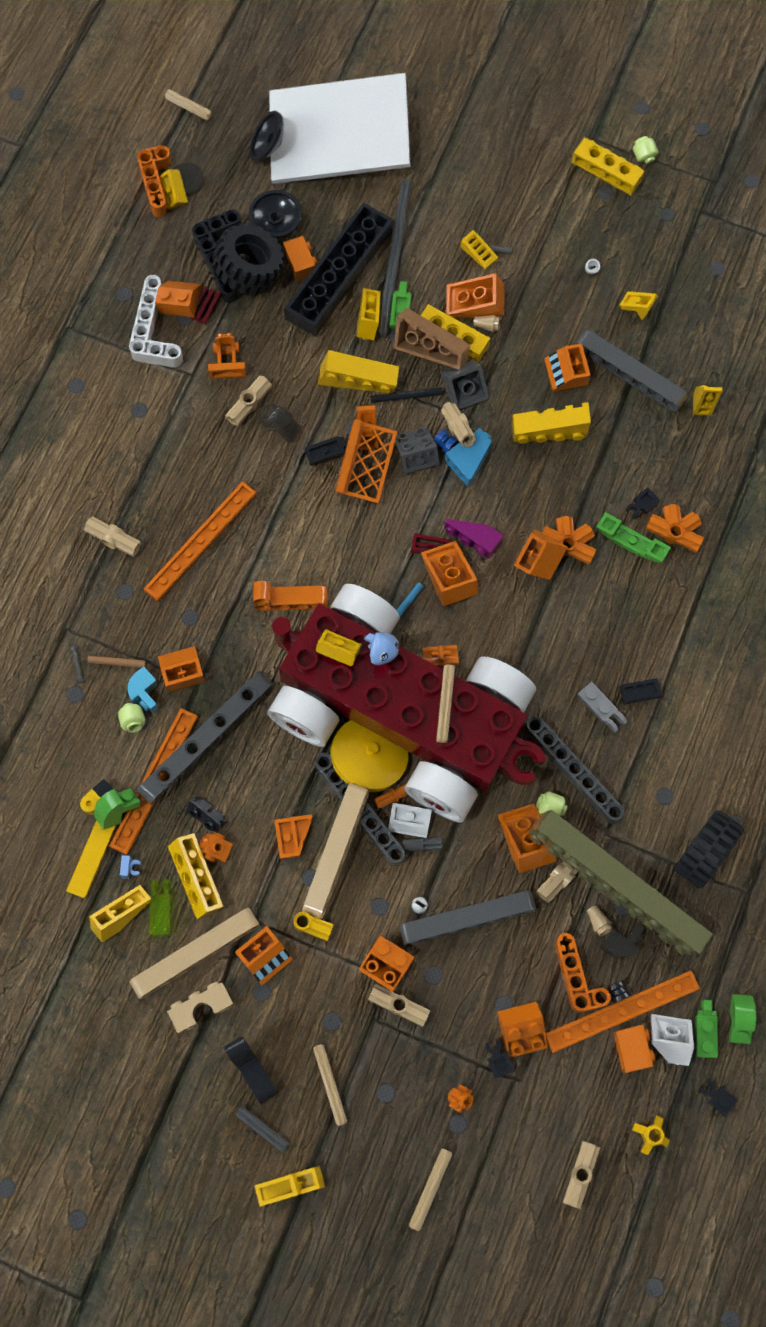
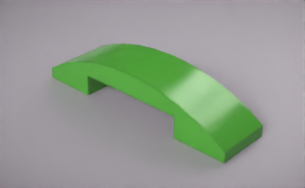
M605 512L596 526L598 531L626 550L645 559L662 564L671 549L670 546L657 539L650 540L622 525L621 520Z

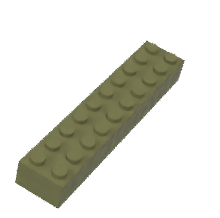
M549 810L542 813L528 831V834L532 836L531 839L535 843L543 844L548 848L547 852L564 860L563 864L566 867L577 870L583 880L587 882L590 880L595 884L596 890L602 894H608L614 904L625 907L627 909L626 912L633 918L638 917L642 920L644 927L651 931L655 930L659 934L658 937L666 943L670 942L675 946L674 949L682 955L700 954L713 935L554 811Z

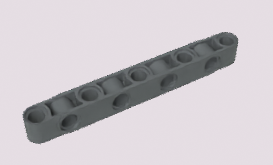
M258 671L137 788V791L152 804L253 707L274 684L261 671ZM244 693H250L252 695V699L245 700L243 699L242 695ZM222 719L225 725L218 727L215 725V721ZM195 746L198 751L195 754H190L187 752V748ZM161 773H167L170 778L167 781H161L158 776Z

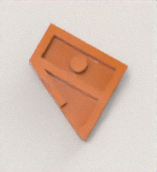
M312 814L274 820L280 860L300 857L313 819Z

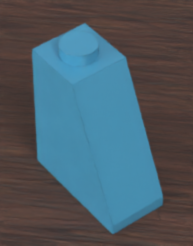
M480 428L474 432L476 440L472 446H461L459 443L445 453V462L467 487L472 484L491 448V437Z

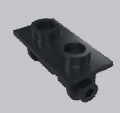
M195 797L193 801L190 800L187 808L189 814L194 819H198L209 831L218 833L220 826L223 827L227 822L225 816L216 809L209 813L208 811L212 806L203 798Z

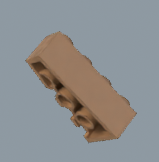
M407 307L397 316L394 349L458 370L468 361L470 344Z

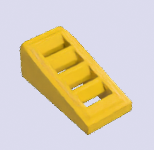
M474 230L461 240V248L485 270L498 259V256ZM489 255L490 257L484 261L483 259Z

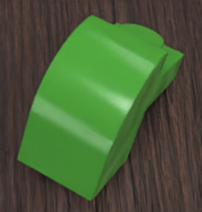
M131 788L116 793L113 789L98 800L95 806L94 817L103 830L121 824L122 813L140 807V800Z
M732 994L729 1010L732 1020L729 1041L731 1043L750 1044L752 1032L755 1031L756 1008L753 996Z

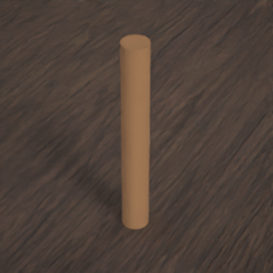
M88 655L87 660L88 663L137 668L146 667V661L90 655Z

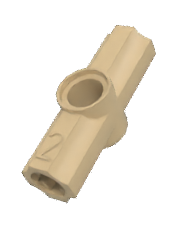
M259 376L247 390L241 393L240 399L225 415L231 424L239 426L250 412L256 410L259 401L272 387L268 379L264 376ZM248 399L253 400L250 403L245 402Z
M445 403L441 412L451 434L456 436L461 446H472L476 438L465 414H461L455 403Z
M93 516L86 522L84 531L100 539L109 548H117L132 557L140 550L141 542L125 534L116 525H108Z
M560 863L551 872L550 877L536 891L537 894L549 904L562 888L565 889L576 877L575 874L578 871L574 868L569 869L563 863Z
M377 984L374 985L368 998L369 1001L391 1011L393 1014L422 1027L430 1013V1010ZM397 1000H401L405 1004V1008L401 1011L396 1010L393 1006V1003Z
M582 1141L575 1166L571 1171V1178L563 1203L581 1209L588 1184L592 1179V1171L600 1147ZM579 1169H583L586 1172V1179L584 1181H579L576 1177Z

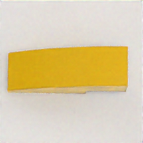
M320 1166L255 1185L259 1206L261 1207L323 1188L325 1184Z

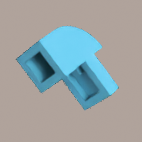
M143 666L130 678L128 694L133 704L139 702L145 711L150 710L153 714L158 710L157 704L148 695L158 686L157 681Z

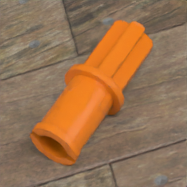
M408 782L395 789L390 788L389 792L376 797L375 803L377 807L382 808L393 802L397 803L399 799L408 796L404 790Z

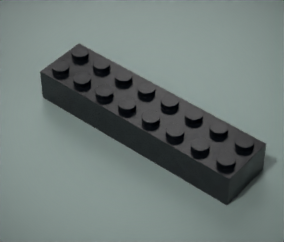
M363 202L284 308L285 319L311 335L316 336L393 231V219Z

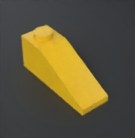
M363 288L356 337L365 340L375 339L379 324L380 291Z
M706 385L696 387L693 393V415H712L722 393V387H708Z
M141 885L137 886L89 916L91 930L103 943L120 932L152 901L151 897Z

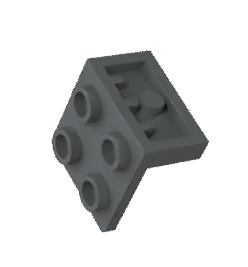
M427 427L396 435L394 444L400 454L404 474L440 464L437 445Z

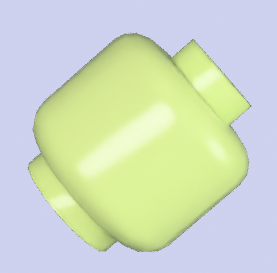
M644 136L635 141L633 152L638 162L649 164L655 161L658 148L654 139Z
M127 703L118 712L121 728L130 733L138 732L145 724V716L140 705Z
M548 791L539 796L536 808H538L540 815L552 810L559 816H564L567 805H565L563 796Z

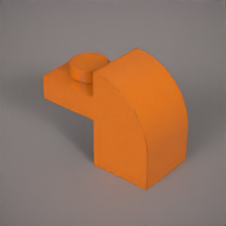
M375 405L356 407L357 420L376 425ZM364 427L362 434L366 440L375 436L372 429ZM377 438L367 442L371 449L378 448ZM365 444L360 446V450L368 449Z

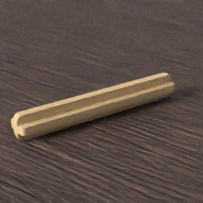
M449 664L444 665L437 730V742L447 743L455 670V666Z
M324 1045L314 1046L313 1050L336 1125H344L347 1123V1119Z
M446 1149L440 1150L410 1220L409 1227L416 1231H419L422 1227L451 1159L452 1153Z

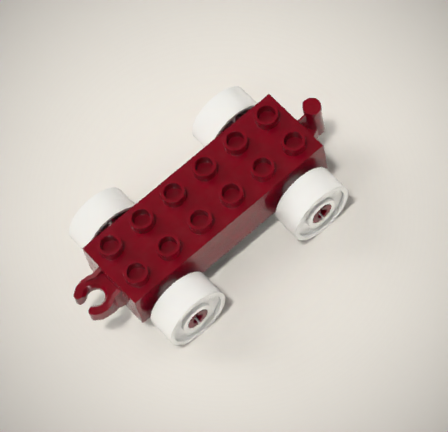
M344 584L330 608L318 603L301 632L291 631L289 619L285 617L276 618L272 624L275 642L277 646L283 648L287 653L286 658L279 667L281 682L288 686L281 688L267 714L287 732L307 743L324 747L339 723V717L332 711L334 710L427 761L418 763L404 790L412 799L425 808L431 809L432 812L455 822H463L474 804L478 793L473 787L487 793L498 773L520 785H531L534 782L535 775L531 772L520 771L515 761L521 755H528L537 765H542L546 759L540 747L518 737L527 718V714L524 712L536 692V686L527 676L514 667L494 658L479 657L466 681L454 676L447 743L437 742V730L444 670L400 646L398 655L391 662L381 665L371 663L370 649L368 647L370 642L365 641V637L369 633L374 635L378 632L391 634L400 619L398 612L387 601L363 587L354 584ZM325 629L362 644L352 666L316 652L318 641Z

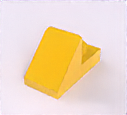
M627 292L619 306L622 310L636 311L641 320H643L658 296L652 293Z

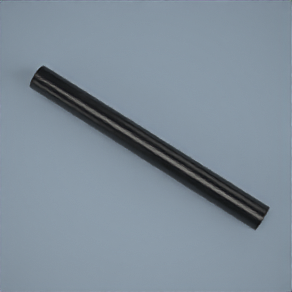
M443 388L370 396L371 403L443 395Z

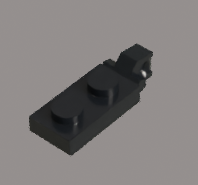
M336 436L305 447L304 450L310 466L345 455L349 438L344 439V437Z

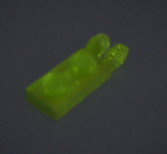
M164 879V894H157V880H152L150 936L171 935L169 879Z

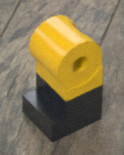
M105 779L101 780L81 799L80 806L85 813L94 815L98 800L104 794L113 790Z

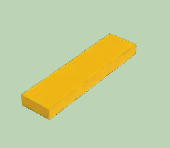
M96 820L66 892L86 899L117 825L103 830Z

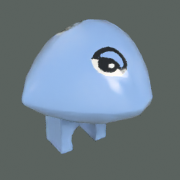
M378 632L375 635L369 633L365 637V641L370 642L368 647L370 649L371 663L375 665L391 662L398 655L399 642L393 635Z

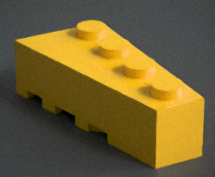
M328 350L320 366L318 385L374 391L384 394L393 393L397 386L399 366Z
M589 402L582 403V407L573 408V405L565 406V409L559 411L550 408L540 414L538 411L513 414L511 422L513 442L521 444L528 443L529 441L542 443L547 440L561 442L565 439L579 441L586 438L591 424Z

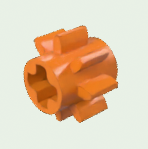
M463 1085L451 1089L448 1094L449 1107L462 1113L463 1109L468 1110L473 1104L472 1091Z

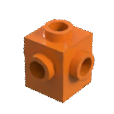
M214 832L213 834L203 836L199 842V847L204 855V859L214 863V861L225 862L233 844L224 840L225 836Z

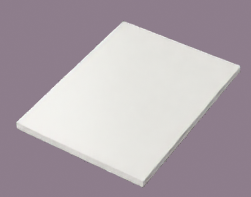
M405 73L270 90V112L278 111L282 114L284 120L282 143L271 155L272 184L411 167Z

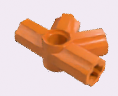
M676 504L663 507L664 519L652 514L646 530L665 538L669 544H678L697 553L704 538L693 533L694 530L702 525L697 514L691 512L681 519L680 505ZM671 531L677 532L678 536H674Z
M562 516L556 519L557 531L545 526L542 533L562 544L569 543L571 545V548H567L563 556H571L590 565L597 549L586 545L587 542L595 537L589 525L585 523L574 531L573 517Z

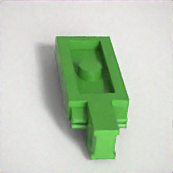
M400 281L399 291L393 293L390 329H396L397 316L406 307L410 309L411 292H407V282Z
M712 1000L701 1001V1010H698L695 1016L696 1057L718 1058L716 1011H712Z

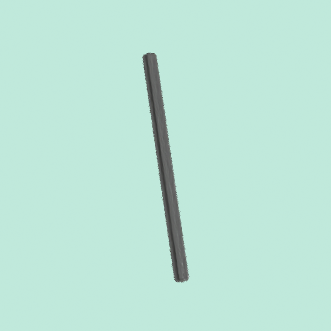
M409 179L401 181L378 326V336L386 337L388 332L411 186Z

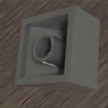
M474 359L466 362L460 370L449 368L441 371L445 390L451 402L455 403L459 410L489 399L482 367Z

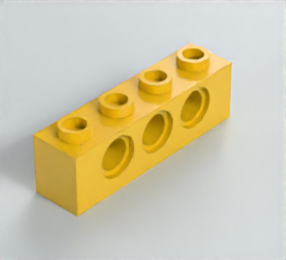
M585 137L573 154V164L631 196L642 181L643 169Z
M429 304L420 315L451 334H455L456 337L463 341L471 343L468 358L470 361L474 359L479 363L489 348V337Z
M195 834L176 838L168 848L195 917L200 919L213 915L223 907V904Z

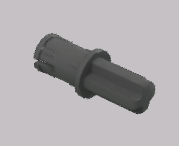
M423 837L421 839H403V849L405 852L421 851V853L425 850H441L442 839H423Z

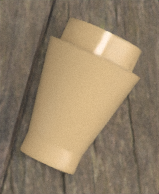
M497 315L475 316L474 327L493 333L500 330L501 317H497Z
M597 905L587 910L594 932L599 937L613 930L612 922Z

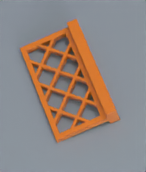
M354 419L335 493L379 503L397 431ZM364 427L372 429L375 436L366 440L362 434ZM383 433L392 434L391 441L383 445L379 435ZM377 438L382 447L372 452L367 442ZM365 444L370 454L361 459L358 448ZM383 449L387 457L385 461L379 463L374 454ZM372 455L377 465L368 470L363 460ZM361 462L366 472L356 476L353 467ZM379 467L382 476L374 481L369 472ZM367 473L372 483L363 488L358 478ZM354 480L357 481L361 488L356 493L347 491L349 483ZM374 485L377 490L376 499L368 497L365 489Z

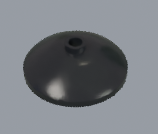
M278 111L269 112L261 120L253 134L250 144V157L257 162L265 160L272 155L282 143L284 120L282 114Z
M269 190L261 193L252 201L249 208L250 223L254 227L260 226L264 231H269L273 238H282L290 235L298 228L302 219V209L298 200L292 194L282 190Z

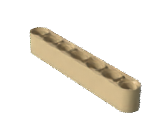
M353 783L348 785L302 912H306L318 919L324 917L367 802L369 789Z
M246 908L135 976L129 983L138 998L143 999L247 935L260 924L251 909Z

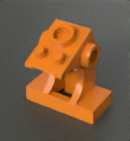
M232 333L218 334V337H215L216 343H213V352L217 354V363L208 364L210 379L246 377L245 362H236V353L239 352V341L235 342ZM222 355H232V363H222Z

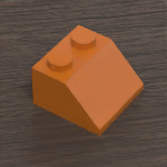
M166 281L159 286L155 299V304L160 314L194 317L202 284Z

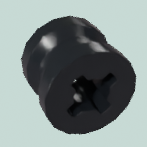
M625 980L606 988L612 995L613 1004L631 996V992L625 987Z

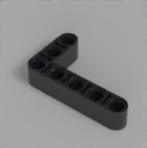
M233 209L196 223L192 227L194 243L218 291L221 293L222 299L227 303H234L238 299V292L236 289H231L228 284L225 285L222 282V278L218 277L216 269H214L212 264V258L217 246L215 241L219 240L223 232L229 229V227L241 224L240 213Z
M241 1035L223 1047L231 1062L240 1070L260 1104L278 1094L249 1044Z

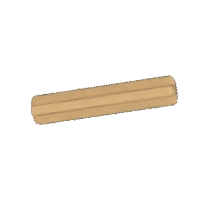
M168 89L165 93L167 100L205 120H209L211 117V110L171 89Z

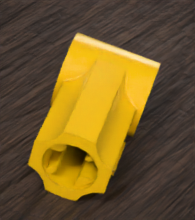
M306 912L296 914L293 922L294 928L297 931L305 932L325 941H328L334 925L310 916ZM305 917L308 920V925L305 927L298 926L297 919Z

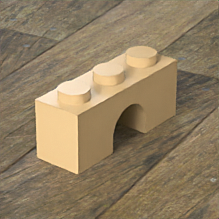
M218 981L207 986L208 990L202 993L197 991L188 996L189 1000L183 1003L178 1001L170 1006L171 1009L167 1012L179 1035L198 1026L194 1015L199 1006L209 1005L216 1016L234 1007L223 982L220 984Z

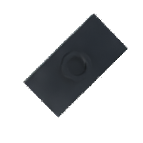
M657 678L619 686L623 705L662 697Z

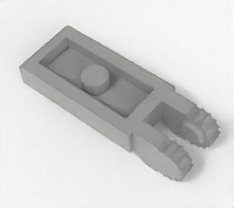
M593 682L589 683L577 694L594 715L614 733L618 731V727L609 719L612 715L622 725L627 723L626 718Z

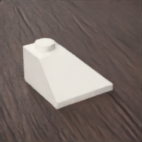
M651 1014V1035L654 1047L668 1063L689 1066L694 1049L692 1020Z

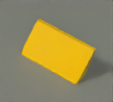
M168 169L159 176L168 210L188 203L179 170Z
M325 629L318 641L316 652L352 666L362 644Z

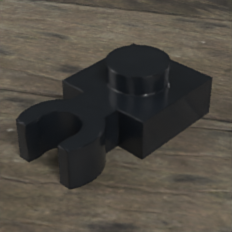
M646 488L634 498L635 504L632 503L627 506L626 512L635 510L636 513L632 518L636 519L641 511L645 514L660 503V500L649 488Z
M498 1039L495 1040L497 1048L494 1050L489 1047L488 1043L485 1044L486 1051L492 1055L487 1061L494 1079L514 1072L507 1052H500L501 1042Z
M708 1079L706 1083L710 1085V1090L706 1091L701 1087L699 1091L705 1096L709 1095L711 1099L708 1103L725 1117L738 1100L723 1087L717 1090L715 1083Z

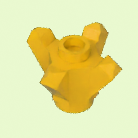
M656 1115L653 1124L648 1127L637 1123L634 1124L632 1130L641 1134L644 1141L640 1152L648 1155L653 1146L659 1144L665 1147L668 1146L670 1140L665 1137L662 1130L663 1118Z

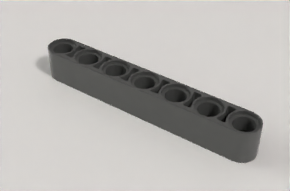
M584 330L574 343H582L586 357L671 411L678 412L688 398L685 390L590 330Z
M538 716L529 718L525 732L531 740L542 749L543 753L609 824L618 823L624 815V809L543 719ZM535 723L540 729L532 730L530 724ZM550 738L552 740V744H545L543 742V739ZM562 752L565 754L566 758L559 759L557 758L556 753ZM575 766L578 768L579 773H571L569 767ZM589 781L592 787L585 788L582 782ZM596 796H603L605 798V802L599 803L596 800ZM609 810H616L619 816L617 818L610 816Z
M321 753L315 759L316 769L342 802L344 798L342 794L347 790L348 784L342 779L338 783L331 781V777L338 774L333 767L331 756L327 753ZM327 760L329 765L323 768L319 766V762ZM366 802L365 811L362 813L358 824L390 865H401L405 858L404 849ZM375 821L377 826L374 829H370L366 826V823ZM381 836H386L389 842L387 844H380L378 839ZM397 851L401 854V858L393 860L390 854Z
M526 890L399 925L403 944L407 946L527 914L537 910L532 891Z

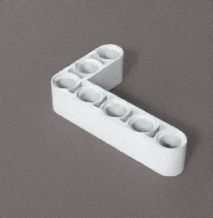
M150 275L144 282L129 344L132 358L138 362L178 367L183 362L182 352L178 345L151 341L158 314L155 299L158 288L162 284L158 276Z

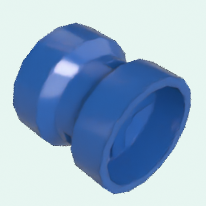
M445 429L441 430L434 439L437 447H441L444 453L448 452L459 442L455 437H451Z

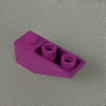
M450 519L444 521V529L449 535H455L465 546H471L482 557L490 559L502 543L504 535L489 525Z

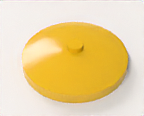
M352 720L345 723L337 731L331 744V761L339 777L348 785L353 783L369 789V792H378L392 787L399 781L407 767V750Z

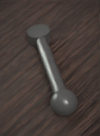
M72 645L70 650L73 652L78 681L82 683L83 678L77 656L78 648Z

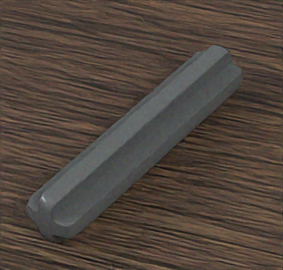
M239 1108L236 1113L238 1118L279 1151L284 1152L287 1149L289 1143L246 1108Z

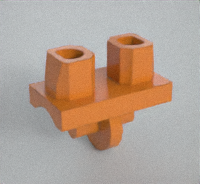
M439 645L438 647L422 649L423 659L438 667L446 664L459 665L457 645Z

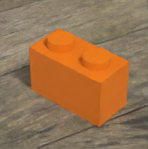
M303 236L283 242L284 253L295 280L307 278L317 265L315 256H311L310 252L312 250L309 242H306Z

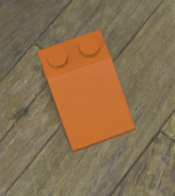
M497 273L448 284L446 314L453 318L504 315L503 281Z
M456 541L421 552L435 592L443 607L478 595L477 578Z
M535 804L498 814L503 834L519 873L557 862V858L547 852V847L543 844L535 843L531 839L532 836L528 834V831L540 816Z

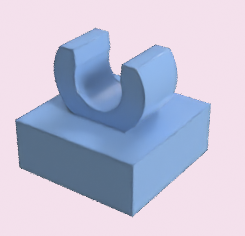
M122 855L121 878L130 879L131 875L139 876L140 872L133 871V866L141 865V862L139 860L132 861L130 856Z

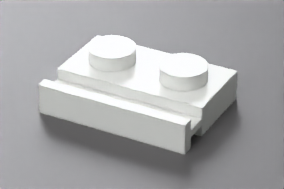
M393 802L388 830L390 832L427 838L432 810Z

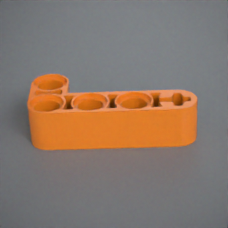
M164 145L141 150L137 155L151 211L156 217H163L167 214L166 200L158 171L169 168L172 164L169 148Z
M256 581L253 583L254 608L259 611L313 610L318 603L328 607V588L325 586L271 587L267 581Z
M569 933L560 934L555 941V948L572 1010L577 1013H583L605 1007L610 1002V993L604 988L588 991L575 939ZM563 939L565 942L569 941L570 944L567 946V951H572V953L562 954L566 952L565 945L560 944ZM565 959H573L575 962V967H567L565 964ZM571 978H577L580 981L579 988L571 986ZM597 993L604 995V1003L600 1004L596 1001L595 995ZM577 998L585 1000L586 1005L584 1008H579L576 1005Z

